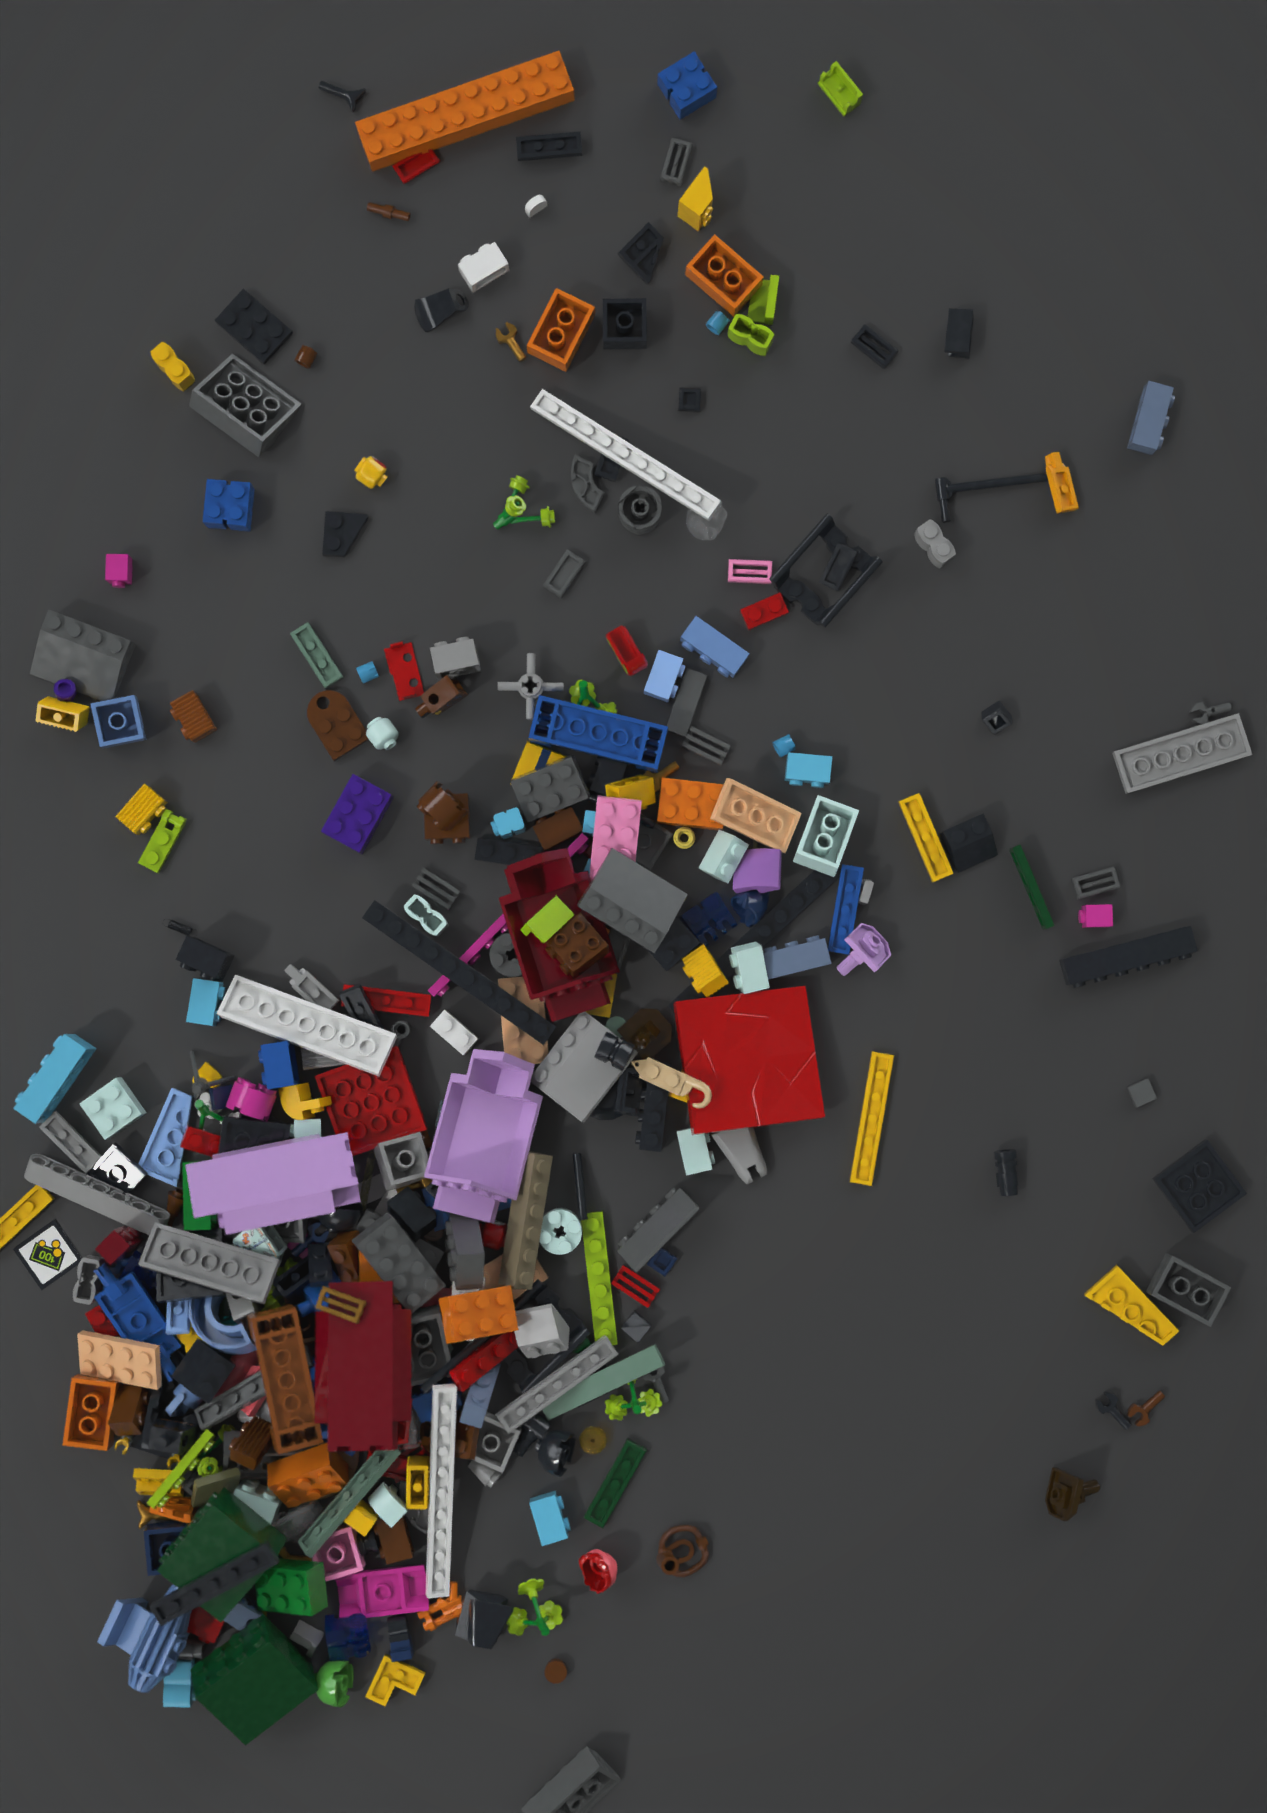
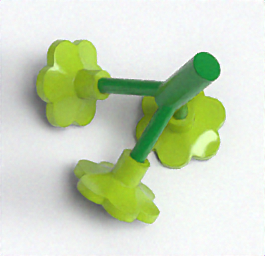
M578 680L574 686L570 687L569 693L572 696V703L587 707L591 702L595 709L617 713L614 702L601 704L595 700L596 694L593 691L594 685L591 682Z
M529 1579L518 1586V1594L529 1595L530 1600L533 1601L537 1618L536 1621L528 1620L525 1609L514 1607L513 1613L507 1622L510 1634L521 1636L528 1625L538 1626L543 1636H546L550 1633L551 1629H554L556 1625H560L563 1622V1616L561 1615L563 1609L560 1605H555L551 1600L546 1601L544 1605H538L537 1591L544 1588L543 1579Z

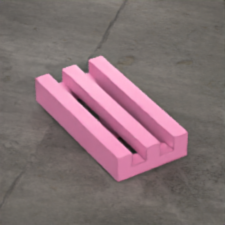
M729 559L728 582L772 583L769 579L772 576V561ZM733 565L768 567V570L733 569ZM733 574L767 575V578L735 577Z

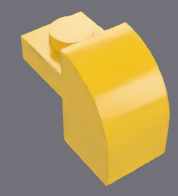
M309 1082L278 1088L284 1111L296 1120L314 1118L316 1112L324 1111V1106L332 1105L331 1096L312 1100Z

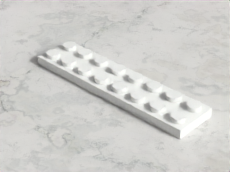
M238 975L234 976L216 1013L221 1018L277 1039L289 1041L293 1045L376 1076H380L397 1038L395 1033Z

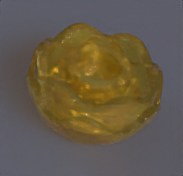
M589 1426L580 1434L579 1443L584 1452L595 1455L602 1452L606 1447L607 1438L601 1428Z

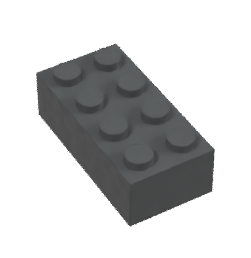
M388 1212L352 1240L382 1281H393V1295L404 1309H411V1314L446 1286L397 1221Z

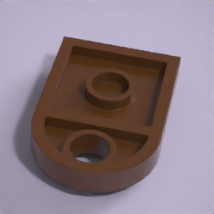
M326 690L317 693L310 700L307 707L308 720L333 761L338 760L369 740L366 736L367 730L348 700L342 694ZM321 698H328L330 704L328 708L320 709L318 701Z
M456 1411L454 1457L475 1460L480 1428L461 1423L462 1411ZM426 1421L421 1423L420 1440L424 1449L430 1453L431 1436L429 1435V1428L431 1427V1422Z

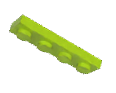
M207 1429L147 1501L150 1507L156 1510L158 1506L162 1508L170 1499L168 1494L173 1488L177 1490L185 1480L184 1474L188 1470L192 1471L200 1462L198 1457L203 1451L207 1453L215 1443L213 1441L215 1438L214 1434Z

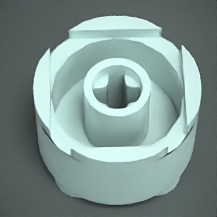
M555 1208L545 1213L539 1241L542 1247L548 1252L558 1255L567 1254L574 1250L582 1236V1224L578 1216L566 1208ZM560 1226H563V1231L566 1232V1234H561L560 1236H557L554 1228H559Z

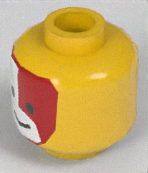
M373 456L363 457L354 470L357 472L356 479L369 489H373L376 485L381 487L387 479L385 475L386 466Z

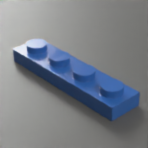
M842 864L828 943V951L848 955L850 953V946L844 939L854 929L864 871L863 867Z

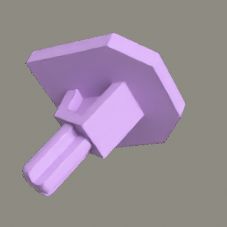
M864 923L859 924L844 939L853 950L850 952V955L837 965V970L843 976H846L858 964L861 965L865 962L873 972H876L891 956L888 942L873 926Z

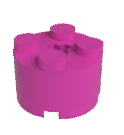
M238 1077L237 1081L233 1084L226 1107L231 1110L237 1108L241 1114L268 1121L277 1097V1091L273 1089L267 1090V1086L260 1083L256 1087V1084L251 1083L250 1080Z

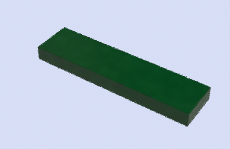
M1021 845L1011 848L1009 850L1042 929L1055 926Z
M627 1438L583 1518L602 1529L604 1528L645 1455L646 1448Z

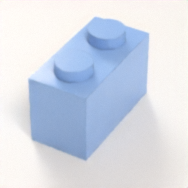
M658 650L644 689V694L665 702H669L670 697L674 698L678 689L675 682L677 677L682 678L686 667L682 665L683 658Z

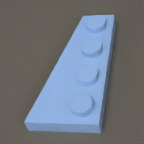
M171 1088L139 1161V1165L148 1173L147 1175L178 1187L184 1155V1148H181L180 1144L186 1127L189 1125L193 1096Z

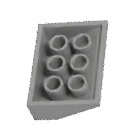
M587 1012L577 1015L533 1072L530 1081L582 1123L586 1121L638 1053L636 1050H633L623 1071L611 1066V1061L605 1063L595 1058L596 1051L606 1032L615 1034Z

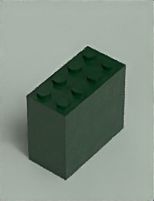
M223 1487L219 1493L214 1491L204 1507L198 1510L192 1518L193 1520L183 1528L178 1538L173 1540L165 1550L166 1552L159 1559L162 1564L157 1572L177 1588H180L267 1540L278 1556L287 1537ZM265 1571L200 1606L218 1621L222 1622Z
M264 1614L252 1620L243 1630L234 1634L227 1642L215 1648L210 1655L197 1662L190 1669L195 1698L245 1746L318 1691L312 1662Z

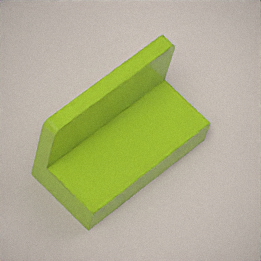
M771 275L770 280H763L762 286L750 298L748 317L753 322L773 325L779 276Z
M555 896L521 928V931L525 936L532 932L542 943H545L574 916V913Z

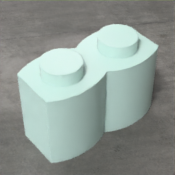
M414 894L404 905L407 914L413 919L420 921L422 927L434 936L439 937L449 926L445 917L432 910L430 904L418 895Z

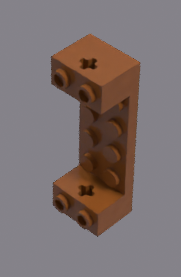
M289 1304L248 1314V1325L251 1338L255 1341L272 1424L269 1428L274 1450L279 1455L324 1443L320 1424H314L315 1398L296 1307Z

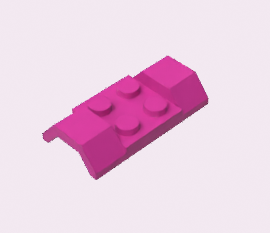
M424 1564L364 1570L335 1579L339 1594L340 1621L429 1611V1598L427 1599L426 1568Z

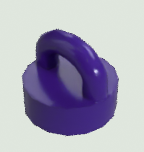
M69 679L57 681L54 685L55 697L60 701L72 702L76 696L74 682Z

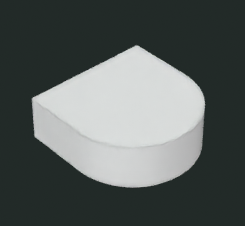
M543 195L533 197L525 205V212L529 218L547 207V201Z

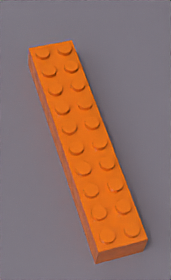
M558 50L356 121L355 125L373 172L396 164L402 159L420 152L424 154L429 149L436 150L575 101L574 89L561 53Z

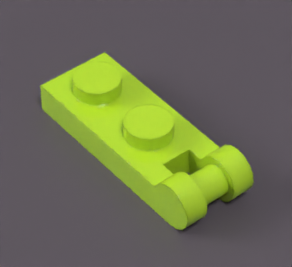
M166 809L138 863L159 873L187 819L182 816L177 817L173 815L171 810ZM169 822L174 824L172 831L166 828Z

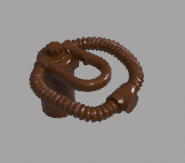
M685 1524L675 1526V1528L672 1527L659 1540V1553L656 1561L667 1575L679 1578L690 1576L701 1569L703 1565L705 1566L708 1561L707 1545L709 1543L706 1537L702 1536L701 1532L692 1525ZM680 1531H689L696 1538L695 1540L699 1550H701L702 1558L693 1567L679 1571V1564L690 1560L694 1555V1546L686 1539H680L665 1547V1543L670 1535ZM681 1544L688 1545L689 1554L683 1558L679 1557V1559H676L672 1549H676Z

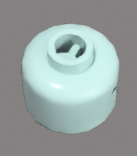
M377 717L367 725L366 736L376 749L390 750L397 744L396 740L399 732L388 718Z

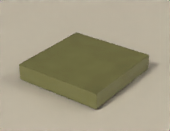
M236 1467L195 1479L191 1497L193 1509L204 1506L214 1491L219 1493L223 1487L234 1494L236 1487L239 1485L241 1475L239 1468Z

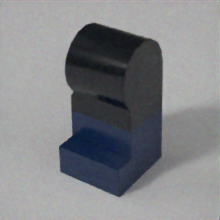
M407 1615L388 1617L387 1624L392 1662L412 1659L414 1650Z

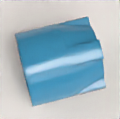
M716 311L705 325L711 332L719 335L730 320L721 311Z
M373 661L356 667L363 684L379 677Z
M789 734L772 742L780 758L788 754V752L795 750L796 747Z

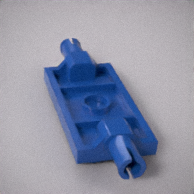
M102 1264L101 1267L99 1266L93 1272L96 1273L104 1285V1290L97 1293L94 1298L121 1338L160 1345L161 1371L168 1382L172 1381L171 1375L176 1370V1367L170 1359V1354L179 1349L183 1344L179 1341L176 1334H166V1318L134 1271L121 1279H116L107 1264Z

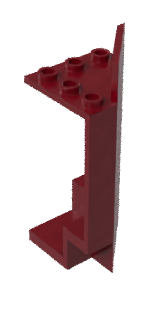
M567 848L540 853L508 865L504 872L511 893L500 897L499 902L530 1000L539 998L540 1002L545 1001L552 1022L611 1004L604 982L612 980V975L620 973L605 923L577 906L591 883L589 872L575 873ZM555 896L574 913L571 919L581 913L609 946V953L575 979L570 974L565 975L559 967L561 963L556 958L552 959L545 950L546 942L542 943L532 932L525 936L521 931V928Z
M393 1281L329 1283L330 1289L366 1301L367 1303L364 1306L359 1324L325 1311L315 1312L314 1424L328 1423L327 1452L398 1450V1422L411 1421V1309H402V1305H393ZM329 1293L330 1299L355 1308L359 1307V1304ZM330 1303L327 1306L330 1309L352 1317L356 1315L355 1312Z

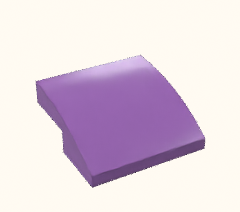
M769 848L747 849L733 874V890L736 893L757 889L759 893L780 889L782 851Z

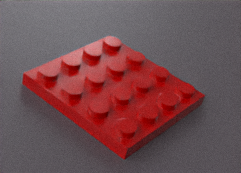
M398 1046L392 1048L380 1076L347 1064L315 1076L322 1098L331 1096L332 1105L325 1107L335 1134L347 1132L352 1157L374 1149L378 1143L428 1129Z

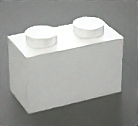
M493 242L492 244L487 243L481 246L474 255L463 257L458 264V268L472 293L507 273L509 271V264L496 243Z
M445 1009L430 1025L432 1029L462 1055H466L479 1040L473 1032Z

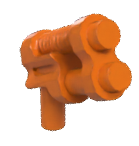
M450 1582L449 1597H439L436 1602L429 1605V1611L417 1612L420 1620L423 1618L426 1620L422 1623L425 1631H433L438 1626L460 1616L462 1596L458 1595V1582ZM442 1610L443 1615L433 1619L431 1614Z

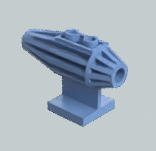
M172 1584L168 1591L165 1593V1595L175 1591L178 1588L174 1584ZM144 1598L116 1600L97 1642L102 1646L116 1645L130 1654L128 1684L139 1692L148 1693L165 1676H169L175 1670L176 1661L186 1646V1639L189 1635L187 1629L192 1610L161 1626L154 1614L146 1609L148 1601Z

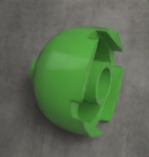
M330 1660L320 1667L318 1673H315L318 1686L316 1694L323 1703L334 1707H343L349 1700L350 1695L346 1694L348 1688L353 1687L354 1671L352 1664H348V1660Z

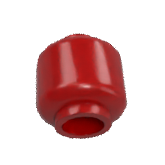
M495 1220L494 1224L488 1222L479 1224L484 1247L496 1251L504 1247L507 1225L505 1223Z

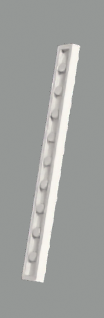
M544 389L541 390L530 406L539 415L708 521L711 520L722 504L721 500Z
M455 1384L433 1385L426 1565L427 1599L448 1597L450 1590L457 1387Z

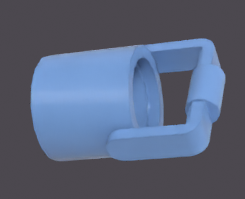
M179 1383L173 1391L176 1397L165 1411L170 1417L183 1416L189 1408L196 1409L203 1400Z

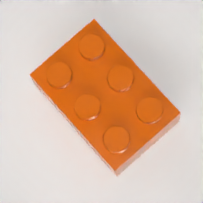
M715 234L686 265L685 275L733 317L759 290L764 276Z
M555 288L527 343L528 354L567 372L595 317V307Z
M662 778L657 824L722 831L723 825L711 820L710 817L724 784Z
M511 1285L439 1298L446 1344L518 1330Z
M82 1374L72 1377L63 1446L108 1451L113 1447L115 1433L108 1425L119 1385L122 1384L121 1382Z
M328 1442L267 1464L268 1488L288 1509L311 1500H317L331 1493H337L349 1482L348 1464L337 1451L327 1452Z

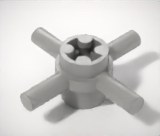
M534 653L527 654V674L523 675L518 682H498V690L519 691L520 695L526 699L527 720H533L535 699L543 691H564V683L543 682L535 674L536 654ZM534 682L537 683V687L533 688V692H528L525 683Z

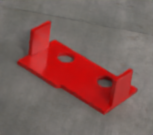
M401 641L390 644V647L385 648L384 652L389 672L394 678L399 701L421 696L424 690L412 642L404 644ZM405 654L412 656L409 662L404 661L403 656ZM411 679L418 681L416 687L410 686Z

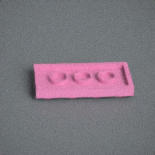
M597 796L589 874L591 881L611 848L636 862L642 800Z

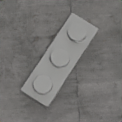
M54 1111L39 1126L85 1174L102 1157L57 1111Z

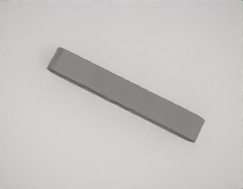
M33 1154L29 1158L24 1178L35 1185L147 1235H150L154 1222L166 1226L168 1224L170 1213L163 1208L129 1193L124 1195L122 1194L124 1191L44 1155Z

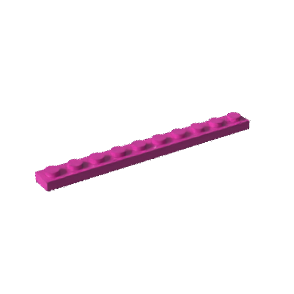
M583 833L567 848L570 859L577 853L581 855L589 847L586 844L589 839ZM504 914L481 935L459 958L467 965L469 963L473 965L481 957L479 952L484 947L488 950L496 940L494 937L499 932L503 934L508 930ZM442 975L430 987L428 992L433 997L437 995L442 997L450 989L448 984L451 980Z

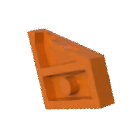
M169 1496L170 1499L162 1508L158 1506L155 1510L150 1507V1513L185 1523L192 1521L198 1507L193 1509L191 1497Z

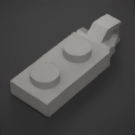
M292 964L284 970L292 978L289 982L292 988L306 1001L330 1010L340 1001L308 970L306 971L302 968L299 971Z

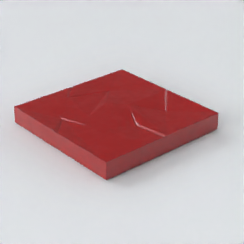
M806 986L675 1001L673 1003L683 1073L707 1084L712 1093L710 1103L706 1107L699 1109L694 1108L692 1104L703 1102L704 1093L696 1088H692L691 1092L686 1095L692 1135L822 1119L825 1117Z

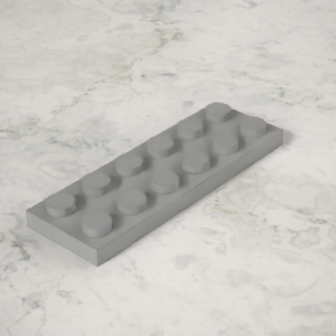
M1239 713L1112 752L1125 794L1252 755Z
M154 1222L138 1265L265 1304L281 1261L270 1256Z

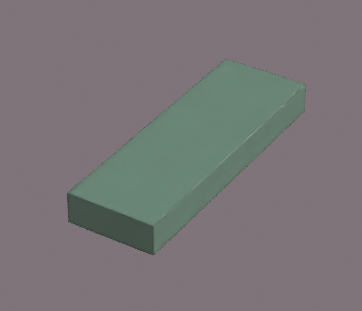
M309 622L290 633L325 689L344 678Z

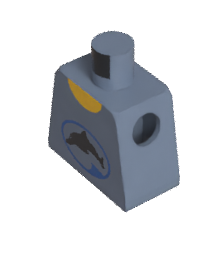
M246 1593L223 1621L241 1631L252 1620L257 1619L262 1614L267 1617V1611H258L257 1601Z

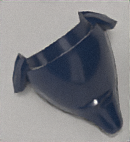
M755 889L737 893L731 898V905L741 918V923L751 928L764 916L768 907L770 891L759 893Z

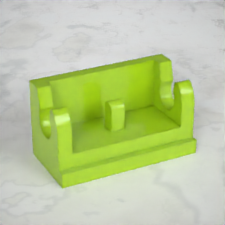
M837 61L831 65L827 73L823 71L817 84L840 113L846 116L861 104L863 93Z

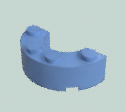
M225 1296L189 1300V1318L192 1327L197 1335L209 1346L229 1355H243L256 1350L255 1341L251 1338L250 1330L242 1323L235 1326L221 1324L218 1312Z

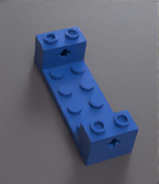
M539 695L528 738L530 742L547 747L556 745L636 765L637 769L657 773L668 726Z

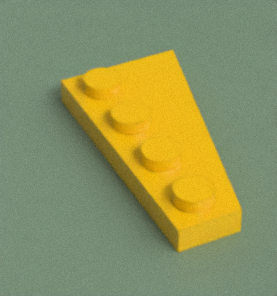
M1117 1264L1084 1293L1086 1297L1097 1302L1106 1310L1111 1311L1120 1319L1131 1324L1162 1346L1179 1332V1329Z

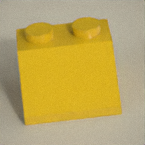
M705 166L678 203V217L697 231L702 226L706 227L709 224L713 211L709 171Z

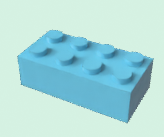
M64 1034L56 1039L53 1044L55 1048L50 1055L47 1054L40 1063L42 1067L39 1072H35L27 1082L29 1086L26 1091L20 1092L15 1099L17 1104L13 1109L35 1124L43 1123L55 1111L97 1049L76 1034Z

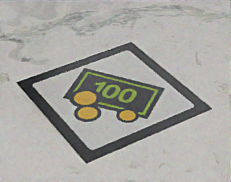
M55 1219L13 1248L41 1290L77 1266L82 1259Z

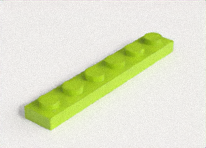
M603 1211L587 1213L588 1220L581 1221L594 1338L596 1342L606 1335L612 1345H618Z

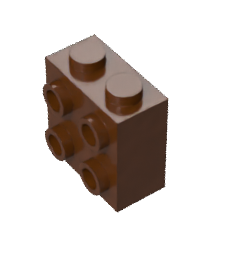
M468 793L454 794L465 805L464 808L469 810ZM470 810L451 831H445L444 829L441 831L432 822L434 818L424 814L425 840L430 841V844H444L443 840H452V843L460 844L466 843L465 839H470Z
M579 913L546 941L545 950L552 959L556 958L561 963L559 967L565 975L570 974L575 979L609 953V946L586 918Z

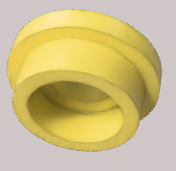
M681 827L674 833V843L681 849H688L695 842V834L690 828ZM682 834H686L689 839L687 842H682L680 840V836Z

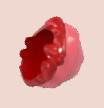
M593 1549L579 1558V1566L585 1580L584 1584L590 1586L591 1591L600 1594L615 1583L618 1567L616 1560L610 1554L599 1549Z

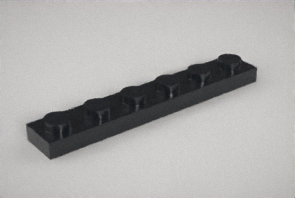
M267 1540L152 1602L149 1608L162 1626L276 1565L279 1562V1558Z

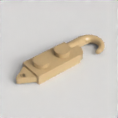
M649 1057L645 1060L631 1061L640 1075L639 1078L673 1094L685 1096L691 1092L692 1088L702 1091L705 1095L704 1100L701 1103H693L692 1106L694 1108H704L710 1103L712 1093L709 1086L704 1082Z

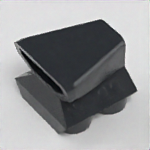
M470 1589L462 1598V1610L456 1620L457 1629L455 1636L468 1640L472 1646L492 1649L512 1615L514 1607L507 1606L508 1598Z

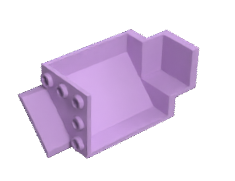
M473 1049L467 1075L451 1073L424 1174L425 1178L432 1180L433 1185L438 1186L433 1209L494 1224L499 1203H506L507 1199L517 1200L543 1098L539 1094L528 1091L535 1064L505 1052Z
M347 1132L321 1138L319 1134L214 1154L211 1160L185 1165L194 1218L218 1213L220 1229L225 1228L226 1235L335 1212V1207L361 1202Z

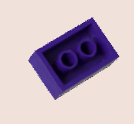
M352 774L321 832L363 854L394 797L388 792Z

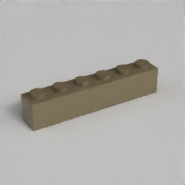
M537 1152L528 1153L517 1200L511 1201L498 1284L504 1286L511 1285V1288L532 1290L553 1156Z

